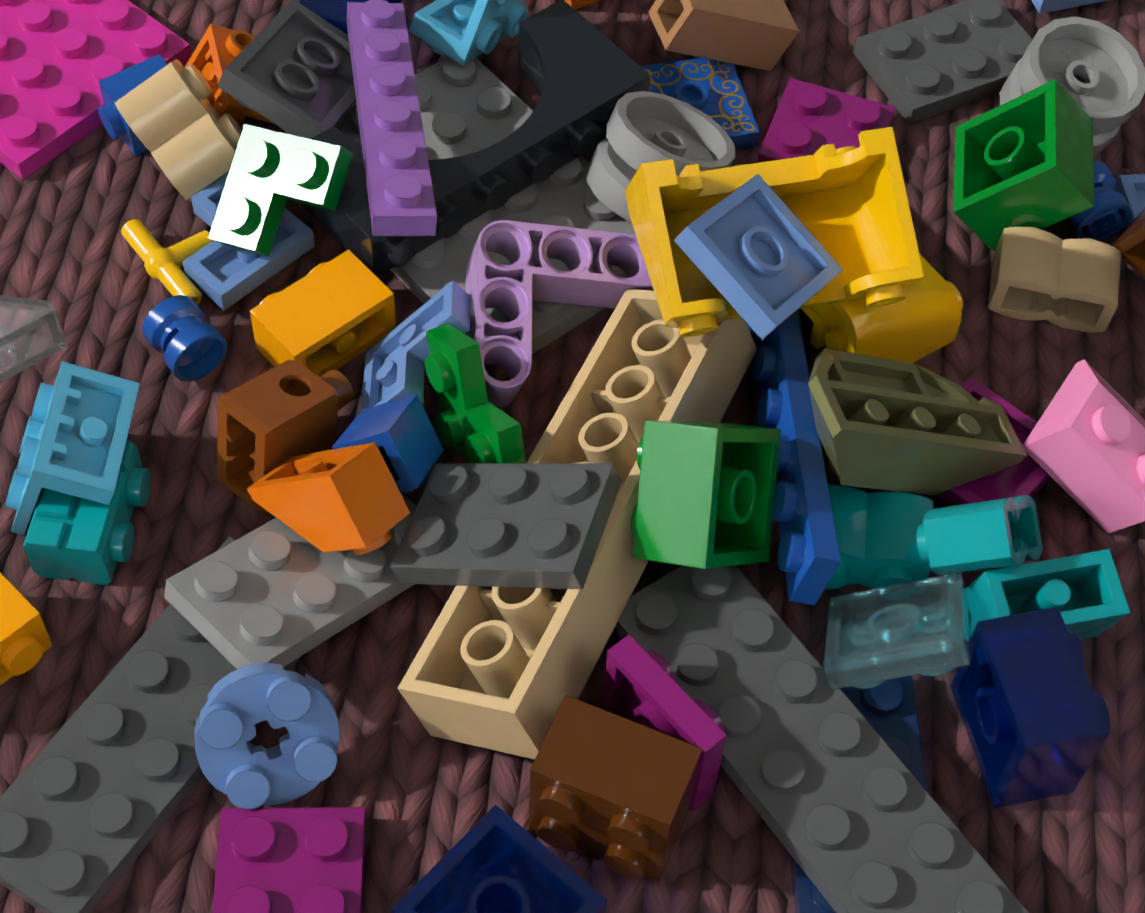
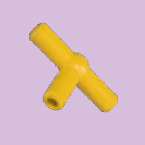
M132 219L127 221L121 229V234L144 261V267L148 275L155 280H160L172 296H189L197 305L200 303L202 293L183 272L181 267H183L182 262L213 241L208 239L210 232L204 230L168 248H164L140 220Z

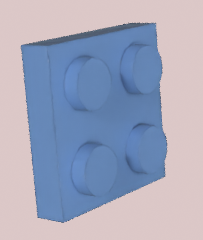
M759 174L755 175L689 224L674 240L692 260L694 265L708 278L762 340L843 271L841 266Z

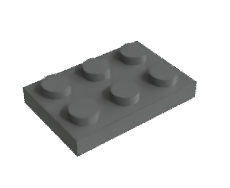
M291 0L225 68L217 87L234 97L241 106L256 111L284 129L286 134L311 139L333 126L337 128L356 104L348 35L296 0Z
M966 0L857 37L853 54L905 121L911 125L1000 93L1006 79L1017 62L1022 58L1032 38L999 0Z
M613 463L435 464L390 568L401 584L583 589L622 480Z

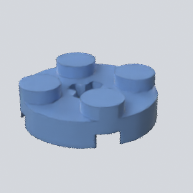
M266 662L239 668L224 676L207 695V702L200 711L199 718L197 716L194 730L195 751L198 763L205 777L217 790L226 794L233 805L241 809L250 810L261 805L272 806L287 803L307 794L320 781L327 779L334 772L337 764L336 753L340 740V728L333 701L318 680L306 673L305 678L297 672L286 671L281 664ZM262 721H268L273 729L285 726L287 734L281 736L279 744L274 747L254 746L249 741L256 737L255 725Z

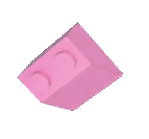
M1083 359L1075 364L1022 446L1109 534L1145 521V420Z

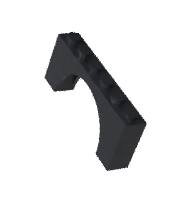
M559 0L519 23L518 64L534 82L540 96L537 106L528 119L512 134L488 148L459 157L428 160L437 212L435 236H373L362 145L344 135L335 126L311 139L339 145L354 153L336 211L301 204L346 251L349 249L374 275L379 277L394 267L405 265L415 254L442 238L452 237L464 225L487 211L502 207L509 198L532 184L547 180L557 169L579 156H586L592 153L597 145L606 138L607 123L618 100L627 93L649 92L651 75L566 1Z

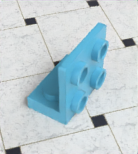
M64 361L61 362L54 385L41 382L32 414L29 416L19 450V453H21L17 469L14 471L4 506L16 510L11 532L20 535L25 534L41 488L109 505L115 491L140 383Z

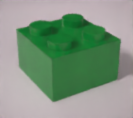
M1056 79L956 127L953 213L991 250L997 248L1004 228L1035 227L1041 230L1094 207L1093 120Z
M645 420L644 434L637 449V464L640 469L638 502L631 517V532L634 537L633 558L702 569L769 562L781 429L717 422Z

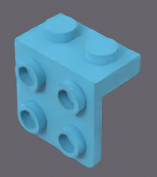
M436 0L415 12L409 32L425 41L428 48L433 52L449 56L458 63L465 65L482 53L489 54L497 43L508 36L513 38L519 33V23L527 19L529 10L524 7L527 0Z

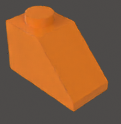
M375 442L291 456L247 488L254 502L323 553L353 550L355 555H363L374 551L390 540L391 534L389 530L410 514Z

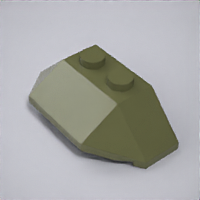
M826 348L816 357L808 382L818 436L829 457V465L838 477L841 485L934 496L1016 465L1027 457L1000 404L985 397L978 401L960 385L913 363Z

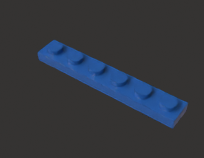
M797 310L763 340L748 324L747 326L757 348L751 365V379L758 383L760 397L757 421L764 428L781 429L772 519L778 521L780 535L777 557L778 567L780 571L785 572L789 601L815 605L840 565L841 558L822 448L816 430L808 387L809 373Z

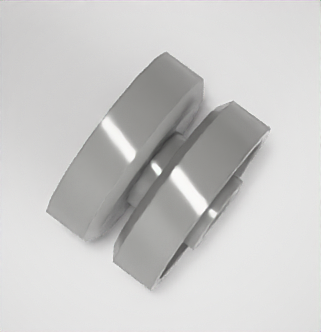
M1076 16L1054 19L1037 31L1022 58L1009 74L999 94L1000 105L1056 79L1093 120L1094 158L1105 150L1117 134L1120 126L1129 119L1139 106L1145 93V67L1137 50L1118 31L1105 24Z
M647 91L631 92L618 100L607 123L606 138L597 145L587 166L586 181L593 194L608 209L631 222L625 189L641 163L673 159L676 175L678 176L686 165L699 164L700 171L731 167L735 159V145L727 132L718 123L690 104L665 94Z

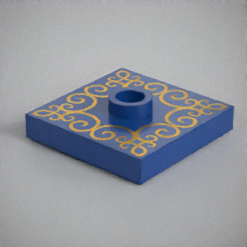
M695 58L640 66L651 75L649 92L673 97L707 114L727 132L735 145V149L758 146L760 132L732 63L707 58Z

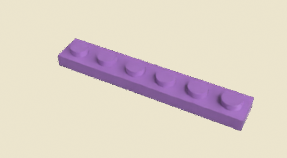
M369 0L364 3L347 2V30L373 236H435L437 212L403 3H389L384 0Z

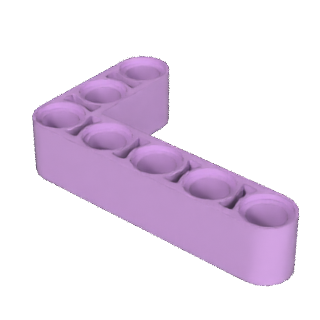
M510 220L494 221L483 228L467 261L465 291L470 295V330L467 336L479 343L487 397L490 403L499 409L510 405L530 374L532 365V300L615 309L626 289L654 291L635 234ZM496 252L502 254L511 265L498 264L487 253ZM554 258L562 261L570 271L556 269L548 259ZM608 265L618 266L624 270L628 278L617 276L610 270ZM486 308H496L503 311L510 319V322L502 323L494 320L489 316ZM484 366H499L505 370L510 381L495 380L488 375Z

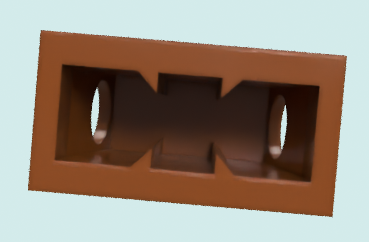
M287 360L219 397L217 480L261 515L268 512L252 500L247 488L291 456L333 449L332 446L336 442L338 410L354 398V390L349 380L341 372L334 369L319 377L300 362Z

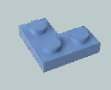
M228 173L191 197L194 213L210 227L212 226ZM284 207L269 257L212 241L182 262L184 272L196 287L221 309L226 310L315 247L313 230Z
M451 281L366 352L361 410L417 394L423 405L425 358L430 355L426 331L447 323L468 335L470 330V295L454 281Z

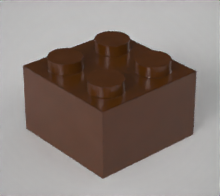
M565 695L530 769L529 828L537 831V835L541 840L556 849L572 852L578 848L603 858L607 867L622 876L632 879H640L643 876H647L660 882L691 807L702 748Z

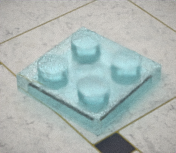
M962 573L830 598L824 669L831 690L850 686L860 689L872 688L888 679L916 674L938 676L950 672L955 667L970 665L968 595Z

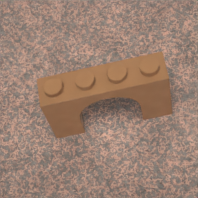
M656 0L648 12L667 51L767 71L773 69L799 33V29L784 0Z

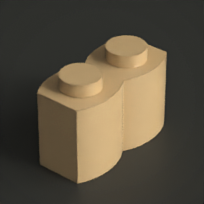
M176 59L114 104L135 135L151 152L173 186L188 200L230 170L242 128L229 113L220 116L212 107L207 97L213 91L197 67L192 63L184 67Z
M1035 227L1004 228L994 253L988 308L1000 315L1013 319L1027 321L1048 320L1066 329L1088 333L1105 332L1118 307L1121 251L1109 244L1090 238L1062 240L1052 233Z

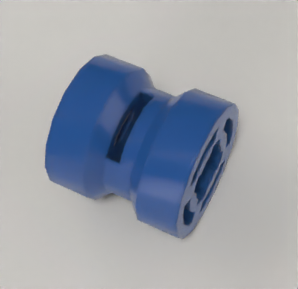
M1094 161V207L1070 217L1071 225L1079 239L1090 238L1097 241L1108 239L1119 233L1132 217V210L1125 197L1121 193L1114 191L1116 180L1109 167L1103 162Z
M178 295L167 298L158 303L144 319L142 326L143 336L158 353H165V364L180 381L191 382L205 377L220 365L226 355L228 347L225 338L212 324L205 323L203 311L189 296Z

